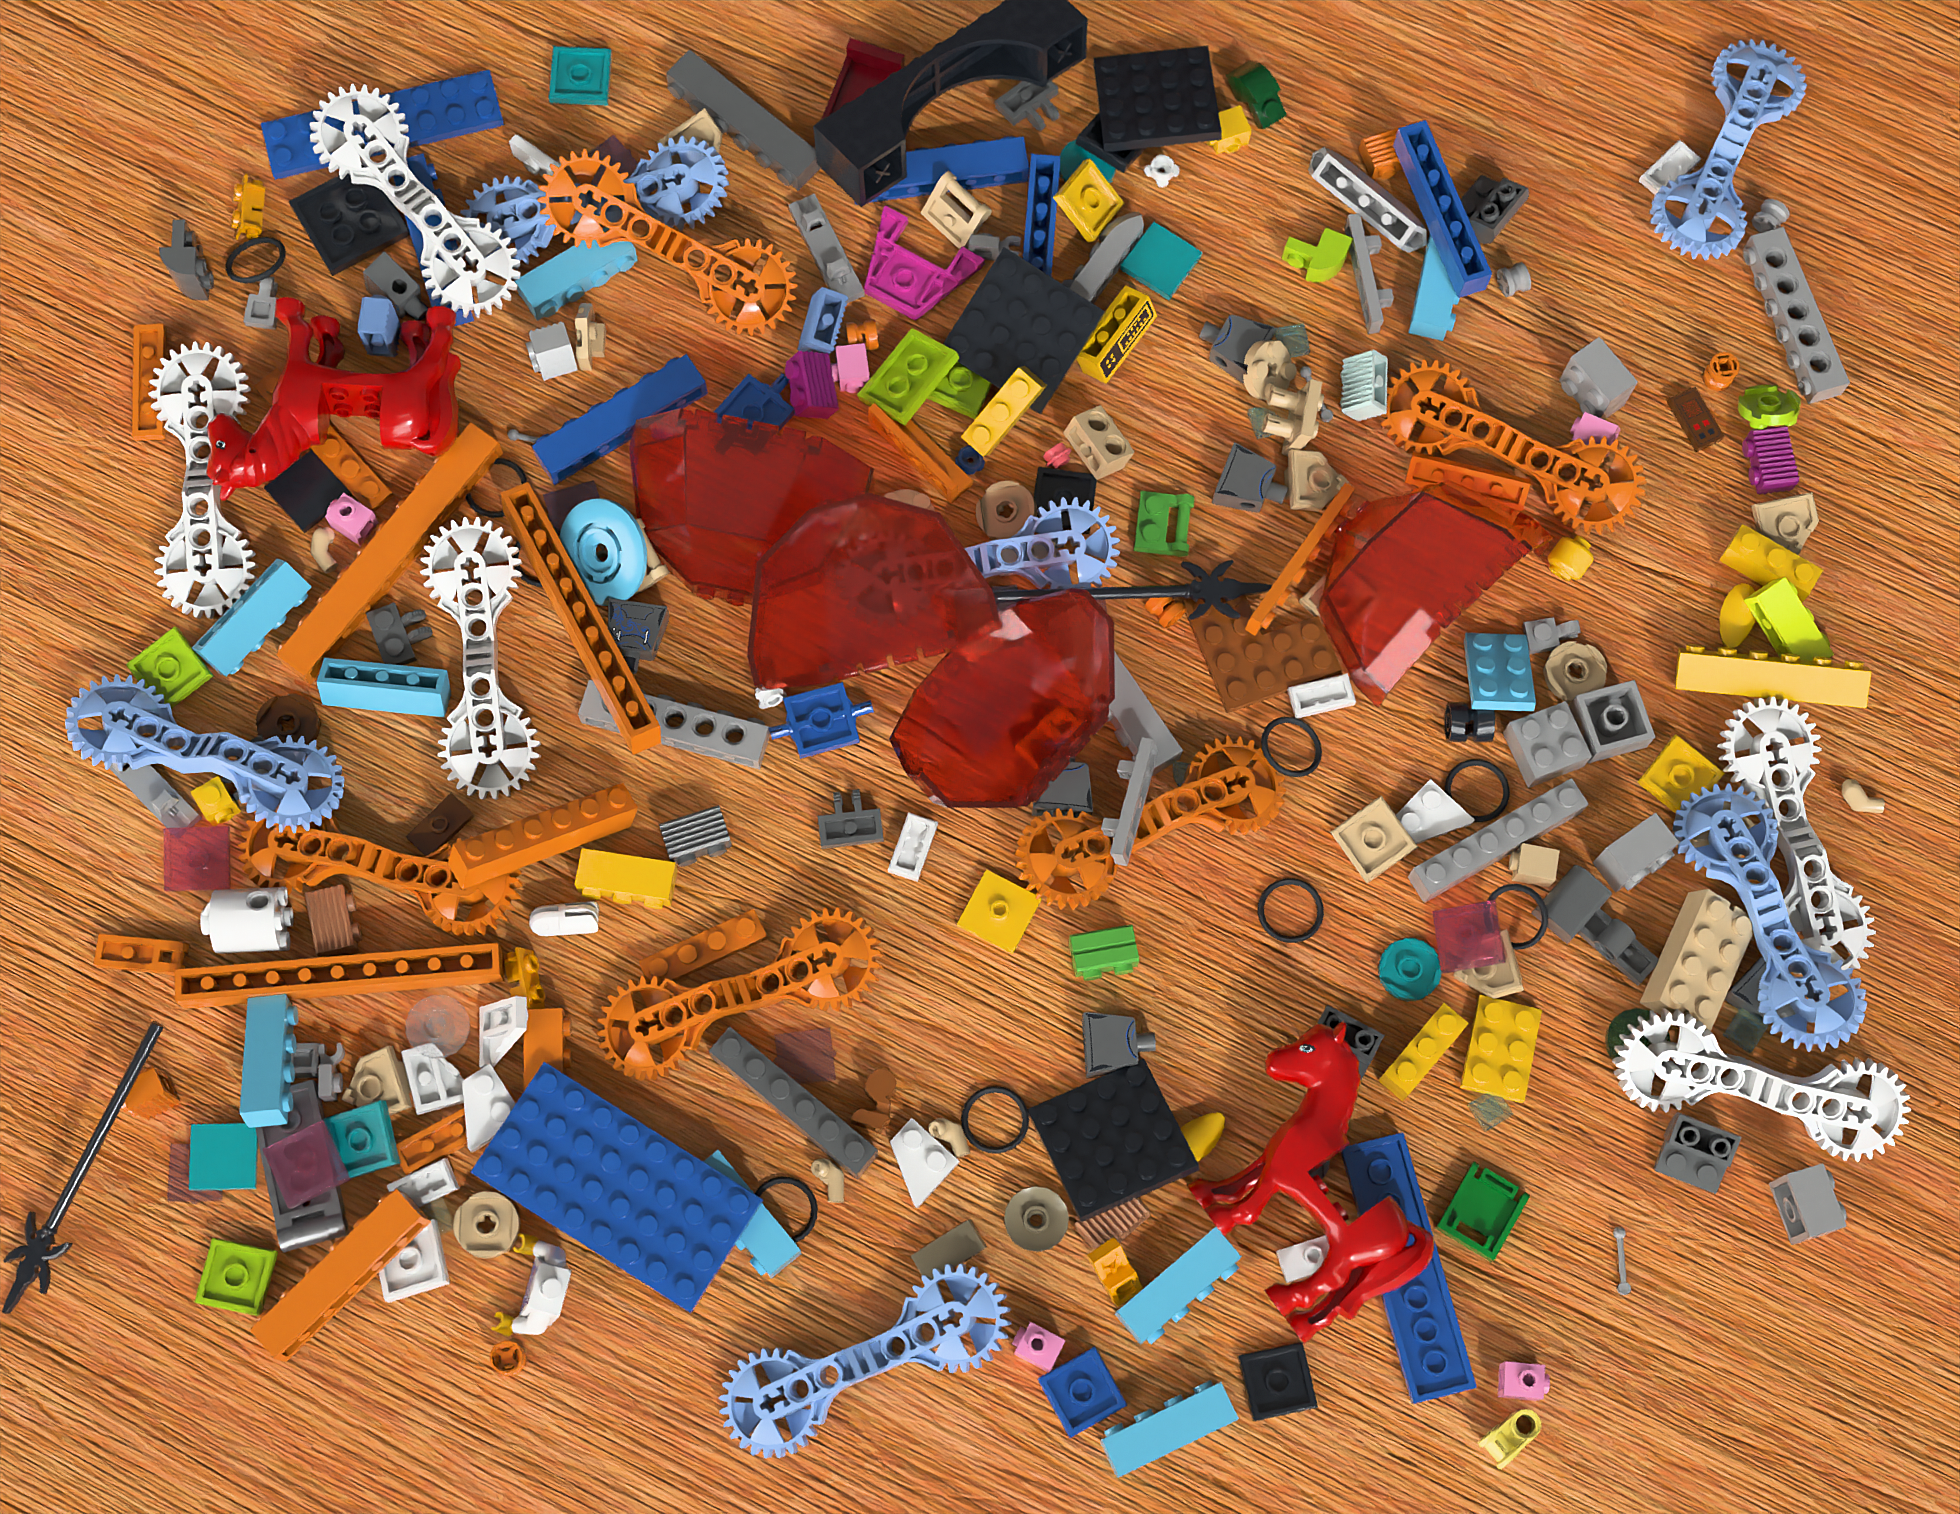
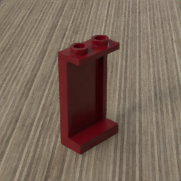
M849 38L846 46L845 61L822 118L828 117L839 110L845 103L851 102L862 95L868 88L874 87L885 80L891 73L905 67V55Z

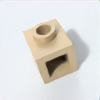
M1522 843L1516 852L1512 851L1510 856L1509 870L1513 871L1512 881L1549 888L1556 880L1560 850Z

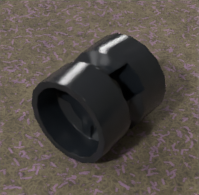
M1448 702L1444 717L1446 741L1466 742L1468 738H1471L1473 742H1492L1495 731L1494 710L1472 709L1465 702Z

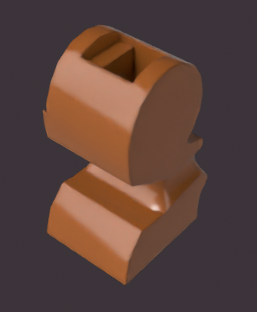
M878 1069L871 1073L865 1084V1094L876 1105V1109L871 1112L863 1108L855 1111L850 1118L851 1124L880 1134L884 1127L890 1124L891 1101L888 1099L896 1092V1078L891 1071Z

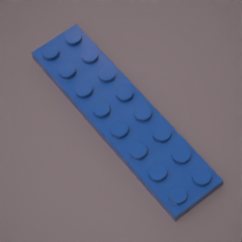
M490 69L387 93L390 95L389 105L399 104V110L396 114H405V121L401 124L408 125V132L402 135L409 137V148L504 126ZM387 94L379 95V98H382ZM358 100L353 101V114L360 115ZM313 111L261 123L269 162L275 180L329 167L330 161L325 164L320 163L319 158L323 153L315 154L313 147L318 143L311 142L310 135L317 132L310 129V123L319 122L313 117ZM330 116L326 117L324 121L326 124L344 132V121ZM355 130L354 135H360L366 146L368 142L365 139L364 131L359 132ZM387 141L390 144V146L394 148L395 145ZM375 152L370 157L382 155L384 153Z
M1404 1133L1346 1146L1340 1151L1359 1217L1386 1197L1391 1196L1398 1203L1407 1220L1423 1227L1433 1236ZM1409 1234L1410 1238L1407 1246L1414 1243V1237ZM1434 1243L1433 1256L1424 1271L1397 1290L1381 1294L1411 1404L1477 1388L1437 1247Z

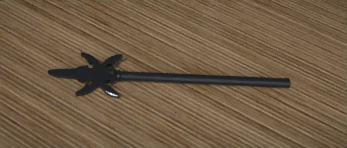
M1233 560L1219 564L1211 572L1210 576L1198 565L1183 561L1181 567L1189 571L1193 577H1199L1201 582H1197L1194 579L1191 584L1186 583L1184 585L974 591L973 603L1191 597L1195 602L1198 599H1202L1204 604H1199L1196 610L1187 618L1189 621L1203 616L1211 605L1223 615L1239 619L1241 614L1232 609L1228 603H1222L1220 598L1231 601L1239 596L1262 594L1268 592L1272 585L1243 583L1230 578H1224L1223 581H1219L1217 577L1223 576L1225 571L1233 564Z
M151 1022L48 1220L42 1226V1230H37L35 1212L28 1213L25 1223L27 1245L14 1248L3 1260L4 1263H10L16 1259L23 1258L25 1255V1259L19 1262L16 1279L2 1311L4 1314L12 1312L28 1285L33 1283L37 1277H39L40 1293L47 1294L51 1279L48 1260H54L63 1256L72 1246L71 1242H65L60 1246L52 1247L50 1251L51 1245H55L54 1235L58 1233V1227L164 1028V1025L161 1023Z

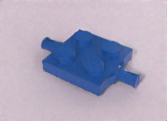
M781 373L771 385L761 383L748 374L710 415V421L725 433V436L714 446L717 452L725 455L730 447L736 443L757 456L795 414L794 408L785 402L780 395V392L789 384V379Z
M843 682L783 698L787 712L786 723L769 727L772 740L790 735L796 744L799 758L802 759L860 743L856 729V717L874 713L871 700L853 705L846 695Z

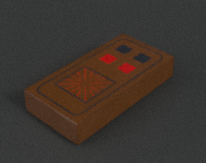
M1696 386L1669 398L1667 401L1696 452L1722 441L1725 437Z

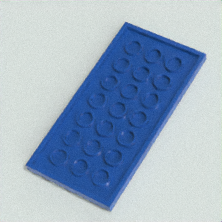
M543 1062L471 1170V1173L689 1313L693 1312L763 1202V1199L545 1062Z

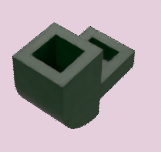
M1248 61L1226 75L1236 100L1248 104L1258 129L1264 130L1287 116L1277 93L1281 91L1280 86L1264 65L1259 62Z

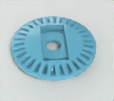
M590 499L574 507L564 520L559 539L594 604L609 606V598L628 600L642 584L647 567V547L638 522L625 507L609 499ZM599 543L604 544L608 550V557L604 562L599 560L596 555V547Z

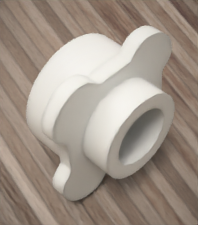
M1159 154L1153 159L1151 165L1145 167L1144 172L1146 176L1156 180L1159 187H1166L1172 177L1179 175L1180 169L1177 165H1174L1170 157ZM1164 169L1165 172L1161 173L1159 170Z
M768 679L756 687L755 697L760 701L758 703L760 709L777 706L783 701V698L787 697L786 692L783 691L784 684L782 682Z

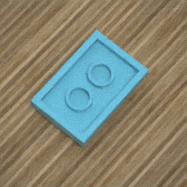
M1465 633L1464 649L1472 709L1534 711L1536 699L1527 635Z

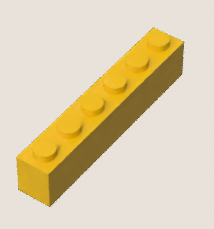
M1686 644V648L1678 649L1674 685L1675 689L1759 698L1775 697V699L1779 700L1787 699L1789 701L1867 708L1871 670L1868 666H1864L1863 661L1848 659L1845 660V664L1832 663V659L1828 657L1814 656L1813 661L1800 660V655L1782 653L1781 658L1768 657V652L1760 650H1750L1748 655L1738 654L1737 649L1729 647H1718V651H1707L1703 645Z

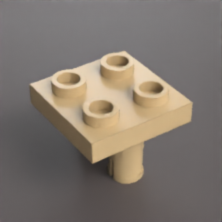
M1310 379L1297 393L1277 388L1276 386L1271 387L1268 394L1270 398L1267 399V404L1289 410L1288 419L1267 413L1263 421L1262 432L1284 437L1282 455L1288 456V452L1291 449H1304L1307 442L1316 437L1319 428L1316 415L1317 411L1321 409L1324 400V394L1321 393L1322 382Z

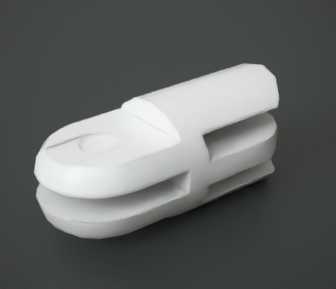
M589 901L539 906L531 912L529 926L534 933L540 936L595 933L598 931L599 905L597 902Z

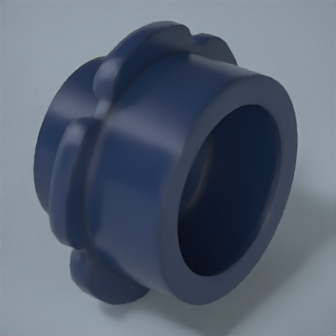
M969 445L959 451V455L955 458V463L966 474L972 475L984 468L985 460L980 453ZM971 458L973 462L969 463L967 460Z

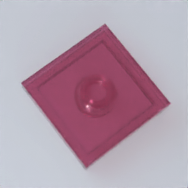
M229 826L164 828L165 892L231 889Z
M1495 900L1432 911L1440 968L1443 974L1506 963Z
M324 1120L262 1149L289 1209H293L351 1180Z

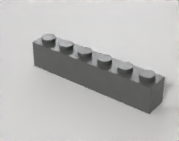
M691 50L687 51L666 72L668 90L675 98L684 99L696 114L704 108L707 109L723 134L726 133L733 138V142L742 151L748 150L753 154L756 161L763 168L767 169L769 167L773 170L778 179L786 186L791 185L799 191L820 169L817 165L815 148Z
M730 1026L710 1048L709 1054L714 1061L857 1180L877 1158V1148Z

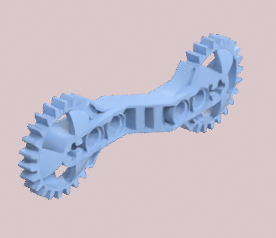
M1750 39L1746 46L1742 40H1739L1737 46L1731 43L1727 50L1723 49L1711 73V76L1714 77L1712 85L1717 87L1715 94L1723 104L1726 116L1719 135L1703 168L1692 174L1677 176L1675 182L1669 180L1666 186H1661L1652 201L1649 213L1653 215L1650 222L1657 224L1654 232L1664 234L1661 239L1662 242L1668 240L1672 242L1670 245L1671 250L1677 246L1680 247L1681 255L1689 251L1691 252L1692 259H1695L1698 253L1702 255L1704 260H1707L1710 254L1718 259L1721 253L1728 255L1731 249L1735 250L1745 233L1744 228L1747 225V221L1743 219L1746 212L1740 210L1743 203L1733 188L1732 178L1754 129L1766 122L1779 121L1782 115L1789 116L1791 110L1795 111L1800 104L1807 86L1803 82L1806 75L1799 73L1802 66L1793 65L1795 57L1786 58L1784 56L1786 53L1785 49L1780 52L1775 51V44L1768 48L1763 40L1759 45H1756ZM1728 63H1739L1749 66L1742 82L1732 77L1726 71ZM1776 78L1782 80L1791 88L1790 97L1770 94ZM1667 200L1687 203L1681 219L1665 209V202ZM1716 216L1731 226L1730 235L1708 231Z
M681 136L678 144H675L673 139L669 138L668 147L658 143L659 152L655 153L649 150L648 153L651 159H641L633 174L628 179L623 180L624 183H634L641 207L647 214L671 228L675 224L679 231L683 230L685 223L691 229H694L695 220L697 219L702 224H705L704 215L708 214L714 217L713 206H723L718 198L727 197L728 195L722 188L730 185V182L725 177L729 174L724 166L725 161L718 155L719 153L713 146L709 147L705 140L699 143L695 137H692L688 143L684 136ZM679 153L682 164H672L671 156ZM505 176L503 184L497 178H494L492 187H489L484 182V191L480 193L474 190L473 193L476 199L474 201L466 199L465 202L470 208L469 210H461L460 213L465 218H477L478 213H486L487 223H491L490 232L494 233L496 230L501 229V240L510 238L511 243L515 242L517 254L511 259L523 260L526 264H529L528 255L532 254L538 257L539 254L536 248H546L556 227L555 224L546 226L544 223L550 218L549 214L539 213L540 210L546 207V203L538 202L537 198L544 197L546 192L538 189V185L527 179L523 182L518 176L514 182L508 176ZM698 181L712 185L711 193H699L700 184ZM658 189L655 194L650 195L653 190ZM590 190L586 194L580 193L578 198L582 200L581 206L593 205L597 208L593 213L598 216L600 207L606 201V198L601 197V202H598L591 198L592 192ZM504 193L506 202L497 204L496 196ZM612 195L620 199L621 201H624L623 195ZM571 196L549 197V203L571 202ZM690 202L692 211L684 214L682 204ZM617 205L608 206L605 211V217L608 221L614 222L621 218L620 207ZM576 211L570 225L579 222L582 213ZM534 212H537V213L535 214V216H533L532 218H530V216H531ZM480 223V228L484 229L486 224ZM500 247L496 248L492 253H494L495 251H497V250H499V249H501V248H500Z
M1062 497L1059 507L1052 500L1049 501L1048 512L1039 507L1037 512L1040 518L1030 515L1024 526L1010 538L993 540L954 551L942 552L934 550L925 545L917 536L906 541V531L904 530L899 537H896L892 527L888 535H883L881 528H878L876 537H873L869 531H865L866 541L864 542L855 537L856 549L846 546V552L850 557H840L839 561L846 568L837 569V574L845 577V579L839 580L837 587L846 588L840 594V598H850L846 608L852 609L856 606L858 608L855 615L856 618L865 613L867 615L866 624H870L873 618H877L878 626L882 627L884 619H888L891 627H894L898 617L904 624L907 623V613L916 618L918 613L915 607L926 610L932 598L945 587L965 584L995 575L1009 573L1021 575L1030 580L1039 589H1042L1047 584L1051 585L1050 589L1091 588V584L1101 587L1102 582L1099 577L1109 579L1111 576L1106 567L1115 568L1117 566V563L1110 558L1120 554L1119 550L1112 548V546L1119 543L1120 539L1110 536L1116 530V526L1106 527L1105 525L1110 516L1107 515L1102 518L1098 516L1101 507L1098 506L1093 511H1090V501L1087 500L1083 507L1078 506L1077 497L1073 499L1071 505H1067L1065 498ZM1062 511H1068L1071 530L1063 531ZM1097 523L1100 528L1085 540L1082 533ZM879 541H884L887 560L880 561ZM1067 541H1070L1071 546H1077L1073 554H1069L1068 549L1058 550L1056 557H1053L1054 545L1052 542L1056 543L1055 549L1064 547ZM1035 545L1044 546L1047 550V557L1043 559L1035 558L1032 555L1031 548ZM1005 549H1011L1016 553L1017 560L1013 563H1006L1001 558V552ZM911 553H914V554L916 555V556L907 557V556L910 555ZM1091 556H1094V557H1096V558L1103 559V560H1105V563H1103V562H1101V561H1099V560H1097V559H1095V558H1093V557H1091ZM851 562H853V563L858 564V565H860V566H862V567H864V568H866V569L871 570V572L866 571V570L861 569V568H858V567H855V566H852V565H850V564H851ZM943 562H949L954 566L955 573L951 576H944L939 572L938 566ZM1076 563L1078 584L1071 583L1068 565ZM913 566H919L924 570L925 576L921 580H913L909 577L908 570ZM898 568H903L902 578L904 583H899L900 576L891 578L890 584H885L883 579H878L881 577L882 571H888V575L893 576L898 575ZM1049 568V569H1047L1045 572H1042V571L1040 570V569ZM872 584L875 591L861 602H858L855 597ZM885 594H892L894 614H888Z
M118 674L115 675L114 682H109L105 676H102V684L99 686L91 680L90 691L80 688V698L72 697V707H67L66 709L67 719H65V726L68 729L67 738L72 741L74 751L81 749V758L83 760L92 756L93 766H96L102 760L105 763V770H108L112 763L117 764L119 771H122L124 763H128L132 770L145 765L160 763L183 774L214 772L234 783L238 790L240 802L247 803V813L256 811V822L266 818V828L268 829L274 823L279 824V832H283L286 825H290L293 833H296L298 825H302L306 831H309L311 821L321 826V815L330 819L332 817V809H338L339 799L343 798L344 789L342 787H344V777L341 776L342 766L336 765V755L327 757L328 747L325 746L317 750L316 740L306 745L304 744V736H301L297 743H293L291 735H288L286 743H282L277 736L264 741L249 742L228 732L196 734L177 725L172 716L170 704H164L163 694L156 695V687L154 685L145 689L144 679H141L137 684H133L132 675H129L125 682H121ZM102 715L103 730H90L78 727L80 719ZM144 733L154 734L150 737L141 736ZM178 745L183 748L179 750H173L170 747ZM230 756H237L240 759L229 760L227 758ZM267 769L269 772L258 773L256 770ZM308 776L330 778L332 786L308 790Z
M1727 783L1725 790L1722 791L1717 784H1714L1713 792H1709L1705 787H1701L1700 797L1693 792L1690 793L1689 802L1682 801L1681 810L1676 811V821L1673 823L1674 836L1679 841L1677 852L1678 854L1686 853L1685 863L1696 861L1695 871L1706 867V877L1722 880L1733 886L1744 903L1752 923L1757 947L1766 961V970L1760 980L1759 989L1761 990H1759L1757 999L1761 1001L1758 1011L1766 1013L1764 1014L1763 1023H1773L1771 1034H1776L1780 1031L1783 1033L1782 1043L1786 1042L1789 1038L1794 1039L1793 1047L1795 1049L1801 1042L1806 1044V1049L1809 1052L1813 1044H1818L1819 1049L1824 1051L1827 1042L1834 1048L1838 1047L1839 1038L1848 1042L1851 1033L1856 1034L1859 1029V1023H1863L1865 1016L1863 1012H1865L1867 1002L1863 1000L1866 990L1858 989L1861 984V978L1851 979L1853 968L1843 971L1841 969L1843 960L1840 959L1835 964L1830 963V953L1806 946L1801 942L1790 923L1779 882L1770 868V861L1776 851V841L1779 832L1776 830L1777 819H1772L1773 809H1764L1765 799L1755 802L1756 792L1753 791L1746 796L1743 794V786H1740L1734 792L1729 783ZM1724 801L1731 802L1730 810H1723ZM1756 815L1761 822L1747 829L1742 817ZM1709 830V845L1695 848L1690 840ZM1741 854L1745 856V858H1738L1734 855ZM1749 880H1757L1760 883L1754 884L1749 882ZM1776 946H1784L1788 950L1781 951L1776 949ZM1799 972L1803 977H1795L1790 973ZM1844 984L1848 992L1829 1001V987ZM1790 1003L1795 1015L1780 1018L1776 1010ZM1807 1022H1815L1814 1034L1807 1033Z
M946 1264L945 1274L939 1268H934L933 1280L926 1275L921 1277L925 1286L912 1287L918 1294L917 1298L906 1297L898 1322L889 1331L822 1359L806 1357L795 1350H788L783 1357L782 1348H775L773 1355H771L769 1348L762 1349L761 1358L756 1352L749 1353L750 1363L744 1359L737 1361L741 1371L729 1370L730 1376L734 1379L733 1382H723L722 1384L729 1390V1394L719 1396L720 1400L728 1402V1407L721 1409L720 1413L729 1414L730 1417L723 1426H733L735 1428L730 1438L734 1439L741 1436L742 1440L739 1446L741 1449L752 1444V1455L759 1454L762 1448L764 1458L772 1457L774 1450L778 1458L785 1457L786 1448L790 1454L797 1453L796 1442L802 1447L809 1445L805 1435H818L813 1424L821 1425L825 1423L832 1400L840 1391L851 1385L907 1362L922 1363L937 1371H942L948 1363L949 1373H955L958 1364H960L963 1372H969L970 1362L977 1369L982 1367L981 1357L987 1361H992L993 1356L990 1350H1002L1001 1345L997 1342L998 1338H1008V1335L1001 1331L1002 1326L1011 1325V1321L1003 1319L1002 1315L1009 1312L1011 1308L1001 1307L1000 1304L1007 1295H996L995 1291L1000 1284L999 1282H994L988 1285L989 1273H984L978 1278V1267H972L967 1274L965 1264H959L955 1273L952 1264ZM945 1280L955 1301L945 1304L938 1282ZM978 1284H980L981 1287H980L979 1290L975 1293V1295L972 1297V1299L969 1301V1299L971 1298V1296H972V1294L974 1293L975 1289L977 1288ZM919 1311L927 1312L919 1316ZM955 1312H962L963 1318L959 1320L960 1325L948 1324L944 1326L942 1321L954 1318ZM977 1317L996 1319V1325L976 1323ZM926 1323H930L935 1331L933 1339L929 1342L924 1340L921 1334V1329ZM968 1332L977 1352L973 1357H970L960 1336ZM896 1337L902 1338L905 1342V1350L901 1355L895 1354L892 1349V1342ZM758 1364L763 1366L771 1384L763 1388L759 1385L754 1369ZM831 1365L838 1371V1379L834 1384H831L826 1379V1370ZM801 1379L806 1381L809 1387L808 1394L804 1398L800 1397L796 1390L797 1384ZM785 1395L788 1399L776 1403L774 1408H770L768 1405L772 1401V1397ZM736 1396L754 1398L753 1403L736 1402ZM811 1405V1409H804L805 1407ZM786 1417L792 1440L785 1442L774 1421L775 1419Z

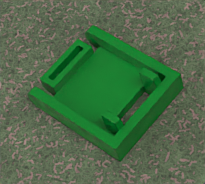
M1473 1161L1435 1229L1489 1262H1493L1530 1195L1523 1192L1518 1202L1513 1201L1512 1199L1515 1197L1519 1187L1486 1167L1478 1179L1473 1177L1479 1167V1164ZM1459 1222L1486 1237L1482 1246L1455 1230Z

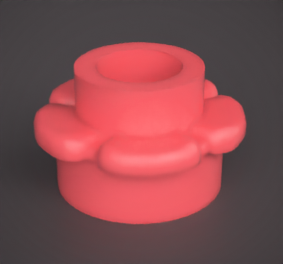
M1063 442L1049 449L1043 455L1047 461L1046 466H1054L1055 469L1063 467L1070 461L1068 455L1071 452V448H1066Z

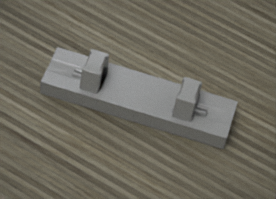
M812 194L802 200L789 204L788 210L828 289L846 295L849 299L846 303L865 296L864 289L816 195ZM822 224V227L810 231L811 228Z
M1360 213L1350 214L1347 217L1344 230L1346 236L1353 238L1349 252L1368 334L1379 333L1380 326L1384 321L1381 308L1391 306L1394 300L1391 288L1377 290L1369 255L1380 252L1382 246L1380 235L1365 236Z
M1141 738L1135 761H1119L1117 772L1120 778L1130 780L1120 818L1104 817L1101 827L1104 835L1114 837L1110 854L1114 858L1115 864L1128 866L1159 752L1154 739Z
M116 763L111 764L109 769L177 839H180L202 819L150 764L134 770L128 767L125 771L123 769L119 771Z

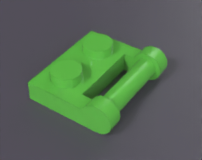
M1141 491L1134 551L1177 557L1188 556L1189 544H1187L1190 509L1194 507L1195 497L1190 494L1173 495ZM1170 507L1178 508L1175 542L1173 543L1166 542Z

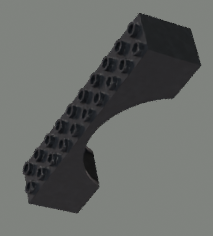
M1068 0L1002 1L999 6L988 13L982 14L968 26L960 28L954 35L943 42L937 43L922 56L914 58L899 71L891 73L876 86L868 88L856 99L845 103L836 112L820 119L813 126L817 165L860 207H863L907 177L905 138L914 119L930 102L951 89L981 80L1010 79L1029 82L1040 87L1045 86L1049 81L1054 80L1086 59L1088 18Z

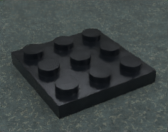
M349 173L343 179H340L338 175L288 201L332 276L410 236L408 227L385 192L372 185L352 183L351 174Z

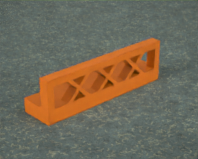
M875 403L868 408L869 424L950 504L973 485V480L911 419L904 426L888 417Z

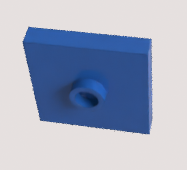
M1095 1346L1037 1379L1069 1439L1127 1406Z

